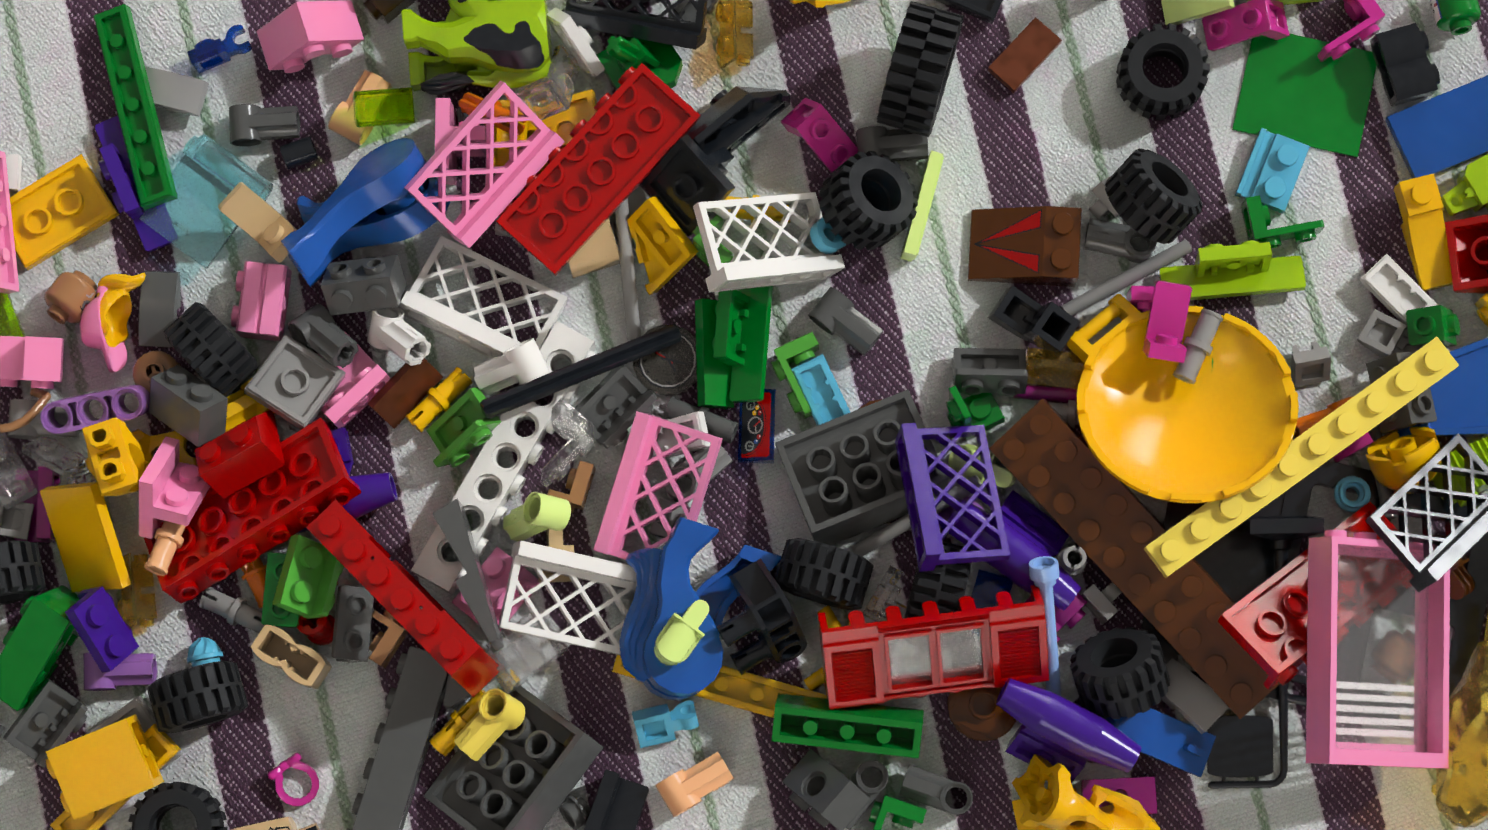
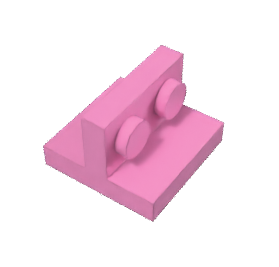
M436 98L435 153L459 127L457 126V113L450 98ZM476 124L470 130V143H486V126ZM486 149L470 150V157H486ZM462 150L452 151L446 157V170H457V157H462ZM446 176V185H456V176Z
M164 438L139 480V536L153 539L156 530L160 528L163 521L188 526L210 488V485L199 476L198 466L179 462L178 439Z

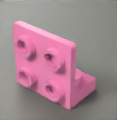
M358 344V352L353 357V361L344 368L336 366L346 372L345 378L321 409L338 429L345 427L368 405L367 403L391 379Z

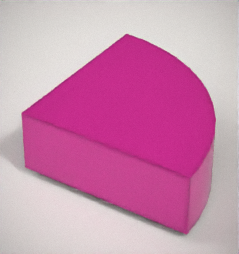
M1366 433L1334 456V462L1338 463L1374 442L1370 434Z

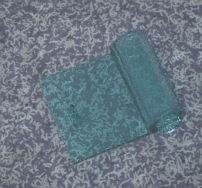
M203 134L199 138L193 136L187 142L183 149L185 155L172 171L178 199L144 210L139 219L204 268L208 269L238 227L237 224L218 209V205L239 182L247 185L264 201L271 194L273 184L216 141Z

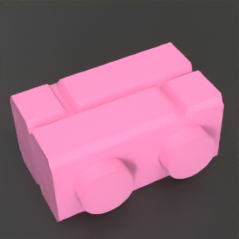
M246 261L244 271H238L236 292H241L239 306L234 305L232 308L231 326L236 327L235 332L240 337L281 341L284 335L292 271L288 266Z

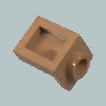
M580 460L577 469L571 468L566 483V489L571 490L569 495L551 489L548 490L547 495L568 500L571 505V513L574 512L575 508L584 510L596 471L594 464Z
M374 610L372 617L386 625L388 629L385 633L380 631L369 646V650L372 651L369 659L386 668L408 632L401 627L402 625L387 610H385L383 615Z

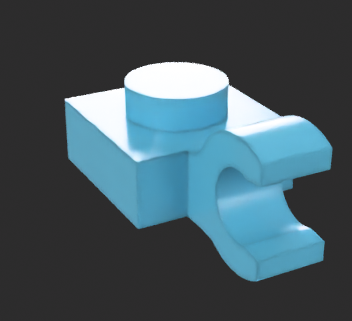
M691 700L679 703L670 712L668 704L632 712L640 748L676 740L675 731L691 730L699 727L694 702Z

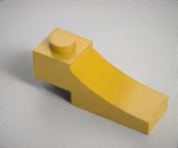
M1434 173L1399 182L1394 187V192L1403 219L1401 225L1418 285L1425 292L1453 285L1442 210L1444 206Z

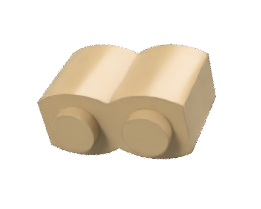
M264 625L251 645L253 652L261 660L274 667L283 669L289 678L308 688L318 689L332 668L330 662L322 654L312 648L300 645L295 637L276 626Z

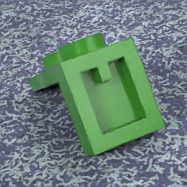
M813 331L774 349L776 360L771 362L778 380L786 379L792 391L787 393L786 396L795 414L801 411L805 419L812 416L811 409L789 364L795 362L797 366L816 357L814 352L819 350V343Z

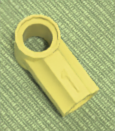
M500 689L488 690L480 699L479 711L456 735L454 743L471 759L478 761L505 730L511 731L521 725L526 714L523 703Z

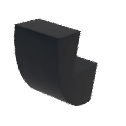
M1014 286L1006 289L988 316L990 320L1021 339L1053 352H1061L1081 323L1052 301L1042 306Z

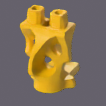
M117 417L82 428L88 452V458L84 459L89 472L94 475L98 483L101 496H121L139 491V480L152 460L154 451L159 448L165 437L179 440V462L197 466L196 458L191 457L186 451L187 439L176 431L153 436L145 434L140 429L133 430L131 433L126 423Z
M1036 754L1030 760L1027 771L1020 778L1015 777L1012 782L1025 806L1020 822L1027 827L1043 825L1054 830H1160L1158 824L1148 815L1139 801L1095 784L1091 789L1093 793L1088 800L1074 791L1070 780L1071 774L1064 765L1057 763L1052 766L1048 760ZM1046 780L1048 781L1047 789L1044 787ZM1104 801L1112 803V805L1099 808V805Z

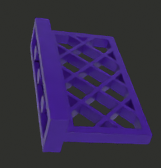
M916 423L901 424L895 439V445L919 572L934 571L936 565L1008 560L1010 550L984 425L917 429ZM976 437L978 449L973 455L956 444L960 438ZM935 439L945 446V449L938 457H935L924 449L923 440ZM949 451H952L966 461V464L959 472H956L942 462ZM970 466L984 474L985 481L979 488L963 477V474ZM935 468L952 479L944 490L930 481V474ZM956 483L973 494L965 505L948 494ZM977 498L991 509V514L986 520L969 509ZM941 501H944L958 511L950 523L936 512V507ZM962 516H965L980 527L971 538L954 527ZM985 531L997 540L998 549L986 550L975 541ZM948 533L965 545L960 552L944 553L942 540Z

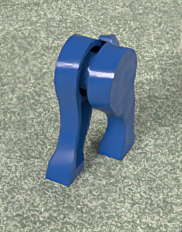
M396 139L368 153L358 161L342 184L326 201L315 203L305 196L297 198L296 203L304 225L300 229L291 232L281 242L288 251V256L298 272L310 287L320 279L329 263L342 254L357 248L403 241L423 232L437 222L404 188L427 163L412 139ZM436 177L427 178L418 190L425 197L438 196V179ZM450 201L446 202V211L449 207ZM438 202L432 203L438 209Z
M680 517L675 522L668 541L661 549H639L630 553L626 558L627 564L636 573L637 586L619 640L620 656L624 669L631 673L638 681L642 682L651 693L662 699L679 701L699 693L715 680L722 667L723 647L719 637L720 633L716 626L722 624L729 606L738 596L729 576L760 558L767 569L771 571L780 562L782 556L744 545L728 565L707 579L694 591L689 577L691 559L718 534L719 529ZM697 600L706 601L709 605V613L698 628L705 636L699 641L685 661L677 665L661 663L655 656V641L669 618L674 613L682 617L686 610Z

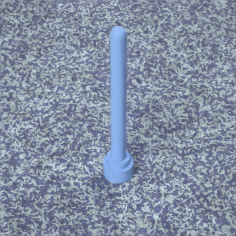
M1043 556L1030 560L1029 575L1030 579L1034 581V585L1039 587L1045 606L1049 681H1046V690L1062 697L1053 586L1056 584V579L1059 578V563L1054 557Z

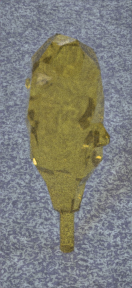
M1488 613L1484 641L1477 643L1460 682L1449 697V769L1436 768V784L1432 785L1431 792L1436 795L1438 810L1453 825L1464 828L1477 827L1488 820Z

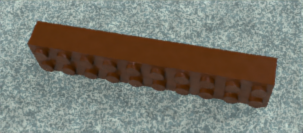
M1041 399L989 448L1240 720L1280 684L1278 682L1268 690L1263 683L1269 675L1217 622L1221 614L1231 608L1236 602L1194 558L1165 579L1145 552L1144 547L1168 530L1124 483L1116 479L1099 463L1087 443L1046 399Z

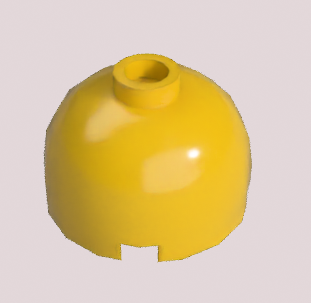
M1411 427L1409 430L1412 435L1399 437L1398 431H1395L1369 445L1366 458L1375 479L1383 486L1397 491L1441 449L1434 429L1429 427ZM1428 472L1429 481L1435 477L1437 472Z

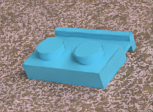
M1261 128L1235 196L1248 198L1260 195L1262 205H1267L1269 209L1283 214L1310 146Z

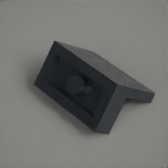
M606 769L584 830H636L649 794V788L623 779L619 773Z

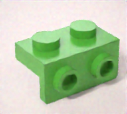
M478 387L470 388L426 430L440 451V454L433 460L436 467L447 465L457 467L470 458L469 452L474 447L487 442L493 436L491 431L501 423L498 416L488 419L483 415L480 402L486 399V397Z

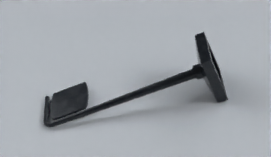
M1311 515L1251 516L1238 526V531L1270 540V549L1274 550L1275 574L1288 564V550L1292 548V540L1324 533V518ZM1288 683L1284 686L1278 685L1280 774L1278 777L1270 781H1259V776L1274 772L1273 720L1268 717L1245 715L1241 720L1237 715L1221 716L1207 730V733L1216 736L1207 760V772L1210 775L1222 777V781L1209 782L1208 787L1210 789L1271 788L1278 786L1284 781L1288 771ZM1226 777H1255V781H1226Z

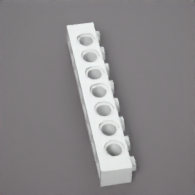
M556 321L540 348V352L549 369V372L546 374L553 372V364L559 359H567L573 364L597 354L594 352L596 345L593 340ZM579 384L553 393V400L546 406L537 405L533 401L503 413L500 417L501 423L491 432L493 436L484 444L453 497L452 501L458 498L465 509L466 515L476 513L481 517L479 527L471 531L479 559L489 545L490 540L486 539L492 526L498 528L502 523L503 517L506 516L508 511L504 507L510 495L516 497L522 489L526 480L522 476L528 464L534 466L544 450V447L540 445L547 432L552 435L562 419V416L558 413L565 402L569 404L572 402L579 390ZM524 420H530L535 423V431L528 437H521L516 433L518 424ZM506 451H513L517 454V462L510 468H502L498 464L500 455ZM488 482H495L499 485L497 496L489 500L482 498L480 495L482 486ZM437 525L411 571L453 595L456 588L458 589L454 581L467 573L459 560L456 562L445 561L444 552L450 546V543L440 526Z

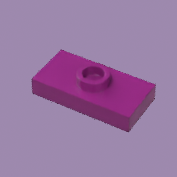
M1155 777L1081 780V796L1088 800L1093 793L1091 789L1095 784L1139 801L1148 814H1157ZM1104 801L1099 805V808L1112 805V803Z

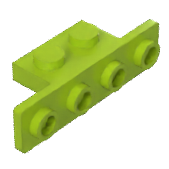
M1254 240L1229 246L1210 244L1204 248H1198L1195 265L1162 267L1159 270L1160 281L1189 285L1192 288L1190 300L1303 291L1306 288L1301 256L1271 258L1270 242L1259 243Z

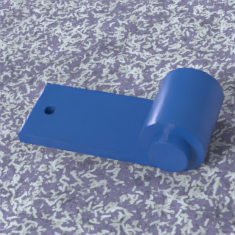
M1152 708L1129 718H1105V720L1142 747L1141 753L1197 777L1202 776L1216 736L1207 732L1201 734L1194 726Z

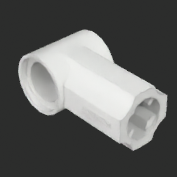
M395 307L372 310L367 338L368 343L377 349L391 350L410 366L421 364L422 360L430 353L431 343L426 340L425 336L404 321L403 309Z
M531 338L509 348L504 352L505 354L474 367V380L479 390L489 395L518 382L520 385L528 383L549 372V369L534 338Z

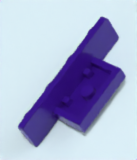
M118 115L96 124L95 129L103 146L99 148L103 160L98 161L100 169L107 181L112 179L116 188V192L112 193L114 203L120 213L125 211L133 220L145 250L152 252L178 241L179 235L165 203L148 210L140 207Z

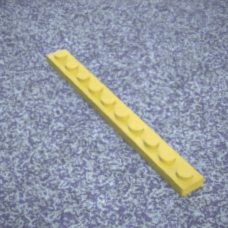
M1435 337L1291 441L1290 447L1276 468L1255 486L1232 497L1205 503L1144 547L1145 552L1166 579L1460 365L1440 339Z

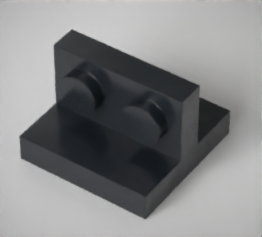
M687 134L676 142L641 185L652 197L656 196L683 232L690 236L694 234L693 231L698 226L693 206L698 202L725 200L734 190L735 186L725 176L728 173L725 167L734 156L726 147L706 155ZM712 211V212H707V213H708V217H710V215L713 213V211Z

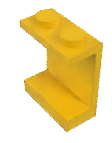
M136 714L45 751L48 757L46 759L47 769L51 777L57 779L62 791L60 794L61 803L65 811L71 813L73 820L164 782Z

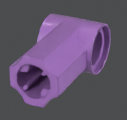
M90 652L83 653L85 691L116 690L117 687L146 686L151 685L158 677L156 654L154 653L130 654L112 671L104 673L101 672Z

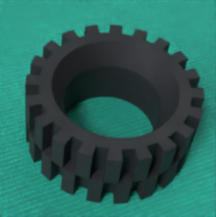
M913 1L910 2L887 73L879 105L877 123L926 137L930 136L956 52L964 18L963 15Z

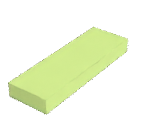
M931 151L926 160L916 197L918 199V206L914 208L917 213L908 227L900 259L912 262L918 255L944 159L942 153Z

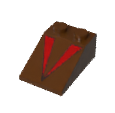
M1035 206L972 210L968 281L1075 287L1079 278L1082 208Z

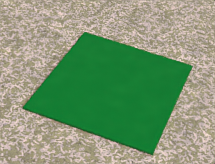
M1289 34L1290 36L1279 40L1263 35L1252 38L1232 130L1258 135L1260 129L1264 128L1267 129L1266 131L1283 135L1309 145L1312 148L1358 157L1377 66L1373 52L1351 47L1340 58L1333 60L1330 56L1321 62L1317 56L1322 48L1330 42Z

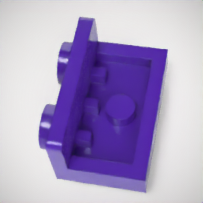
M104 587L85 589L77 595L79 601L65 613L101 672H110L133 653L139 645L133 637L130 626L124 622L114 605L113 598L105 591Z

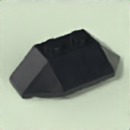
M735 86L729 92L726 89L722 90L710 101L711 107L700 114L701 118L685 135L688 134L706 155L723 147H726L732 153L790 105V94L786 90Z

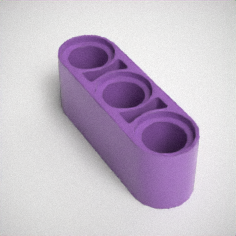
M128 385L63 398L47 404L42 409L40 414L41 423L48 432L61 434L81 430L82 428L115 417L122 421L131 420L144 415L149 410L150 393L143 386ZM127 393H132L138 398L139 406L135 412L130 411L124 404V398ZM92 400H97L102 404L103 415L101 418H95L90 413L89 405ZM57 407H61L67 412L68 421L66 425H61L55 420L54 412Z

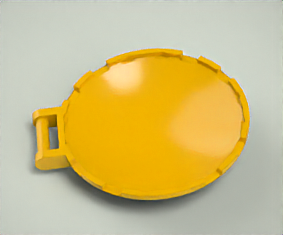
M1116 294L1108 301L1109 306L1078 331L1075 330L1066 345L1085 363L1078 383L1076 399L1079 426L1089 449L1099 463L1128 487L1150 497L1169 502L1206 503L1218 501L1242 493L1255 486L1276 468L1290 447L1298 420L1299 407L1298 393L1295 391L1291 378V370L1276 346L1247 322L1228 313H1225L1224 316L1221 315L1223 321L1220 323L1211 343L1213 350L1210 356L1205 357L1195 384L1181 381L1173 375L1179 362L1146 356L1142 350L1150 310L1141 313L1121 294ZM1189 306L1182 344L1186 337H1191L1203 307ZM1119 317L1122 320L1093 345L1088 342L1089 339L1115 318Z

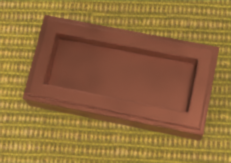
M1035 17L988 67V71L1014 94L1061 44L1062 40Z
M425 358L421 364L410 366L405 363L367 404L395 429L405 416L427 395V391L434 387L443 376Z

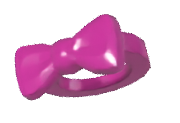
M298 752L294 753L287 760L282 761L267 774L270 780L275 779V789L279 798L291 806H303L310 803L317 795L319 789V778L316 771L310 765L300 761L301 754ZM292 767L304 771L310 776L312 787L306 796L293 798L285 792L283 788V772L286 769Z

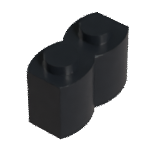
M1416 23L1375 34L1370 40L1371 49L1381 73L1384 90L1392 107L1431 96L1438 90L1437 84H1440V74L1437 66L1431 64L1427 57L1426 51L1429 50L1427 35L1423 30H1419Z

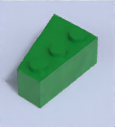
M64 585L35 597H29L20 610L22 615L20 622L17 626H13L3 639L2 644L5 645V648L0 654V700L16 711L25 708L47 678L50 679L59 666L56 664V661L66 644L73 646L78 636L73 634L75 628L65 612L78 602L79 598L75 592H72V590Z

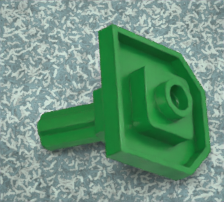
M611 36L607 40L609 45L606 49L596 54L605 68L604 73L616 90L621 86L618 83L619 79L631 66L637 69L643 63L670 88L677 85L683 67L682 59L672 45L632 37L624 39L621 36L617 38Z

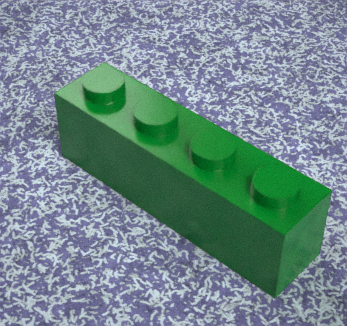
M778 693L774 711L772 741L919 758L924 710L875 704L829 710L827 699Z

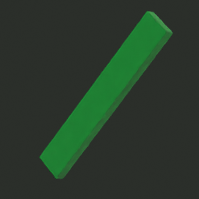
M122 4L94 15V20L140 207L148 210L178 199L131 9L128 5Z

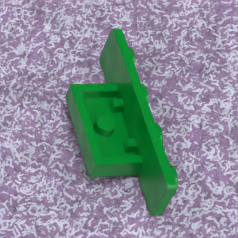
M773 286L739 289V291H719L718 302L715 307L717 319L715 336L712 341L713 358L732 367L729 400L734 403L758 402L764 399Z

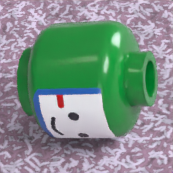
M1430 0L1436 26L1442 31L1451 32L1452 35L1468 33L1472 30V25L1481 16L1478 0Z

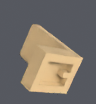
M239 182L218 205V209L255 239L271 257L281 263L289 254L281 240L297 229L247 185Z

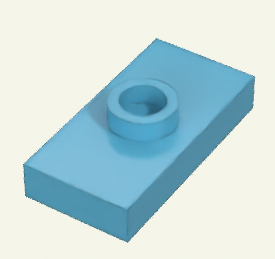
M823 353L791 368L817 426L850 413Z

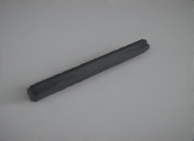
M670 324L528 383L486 398L480 402L482 413L486 418L491 419L679 343L682 340L680 330L676 324Z

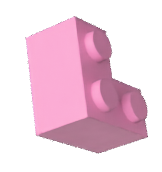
M352 1L295 2L256 31L268 69L284 70L285 73L298 72L305 67L304 64L307 61L321 55L332 54L333 58L347 56L352 53L354 46L364 40Z
M0 336V387H17L18 380L31 381V388L54 389V382L63 381L64 339Z

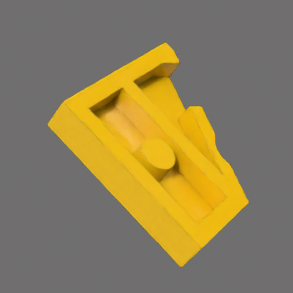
M656 196L648 198L627 219L631 237L636 243L635 251L639 264L644 263L649 283L645 284L646 291L649 295L657 293L699 251Z

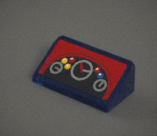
M764 389V399L762 401L740 403L738 463L774 464L776 389Z

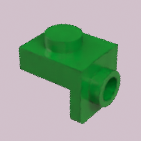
M1442 305L1406 311L1410 345H1425L1435 337H1438L1445 347L1457 346L1456 335L1460 334V323L1457 315L1453 314V310Z

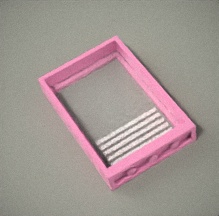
M1324 530V537L1309 538L1306 763L1449 769L1450 569L1438 581L1417 592L1409 582L1413 574L1383 540H1376V533L1355 532L1354 538L1347 537L1346 530ZM1409 542V552L1418 562L1424 558L1423 543Z

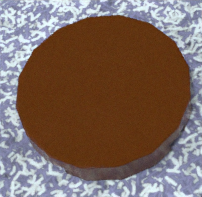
M983 687L963 690L959 693H949L947 709L949 719L956 730L968 739L980 742L997 740L1008 733L1017 720L996 705V700L1002 687Z

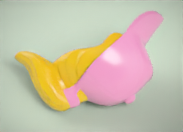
M145 273L134 276L126 274L104 276L98 283L96 298L90 301L82 311L79 323L82 342L89 348L102 350L109 372L113 373L121 370L127 362L125 341L129 336L127 323L132 312L129 292L142 285L146 278Z

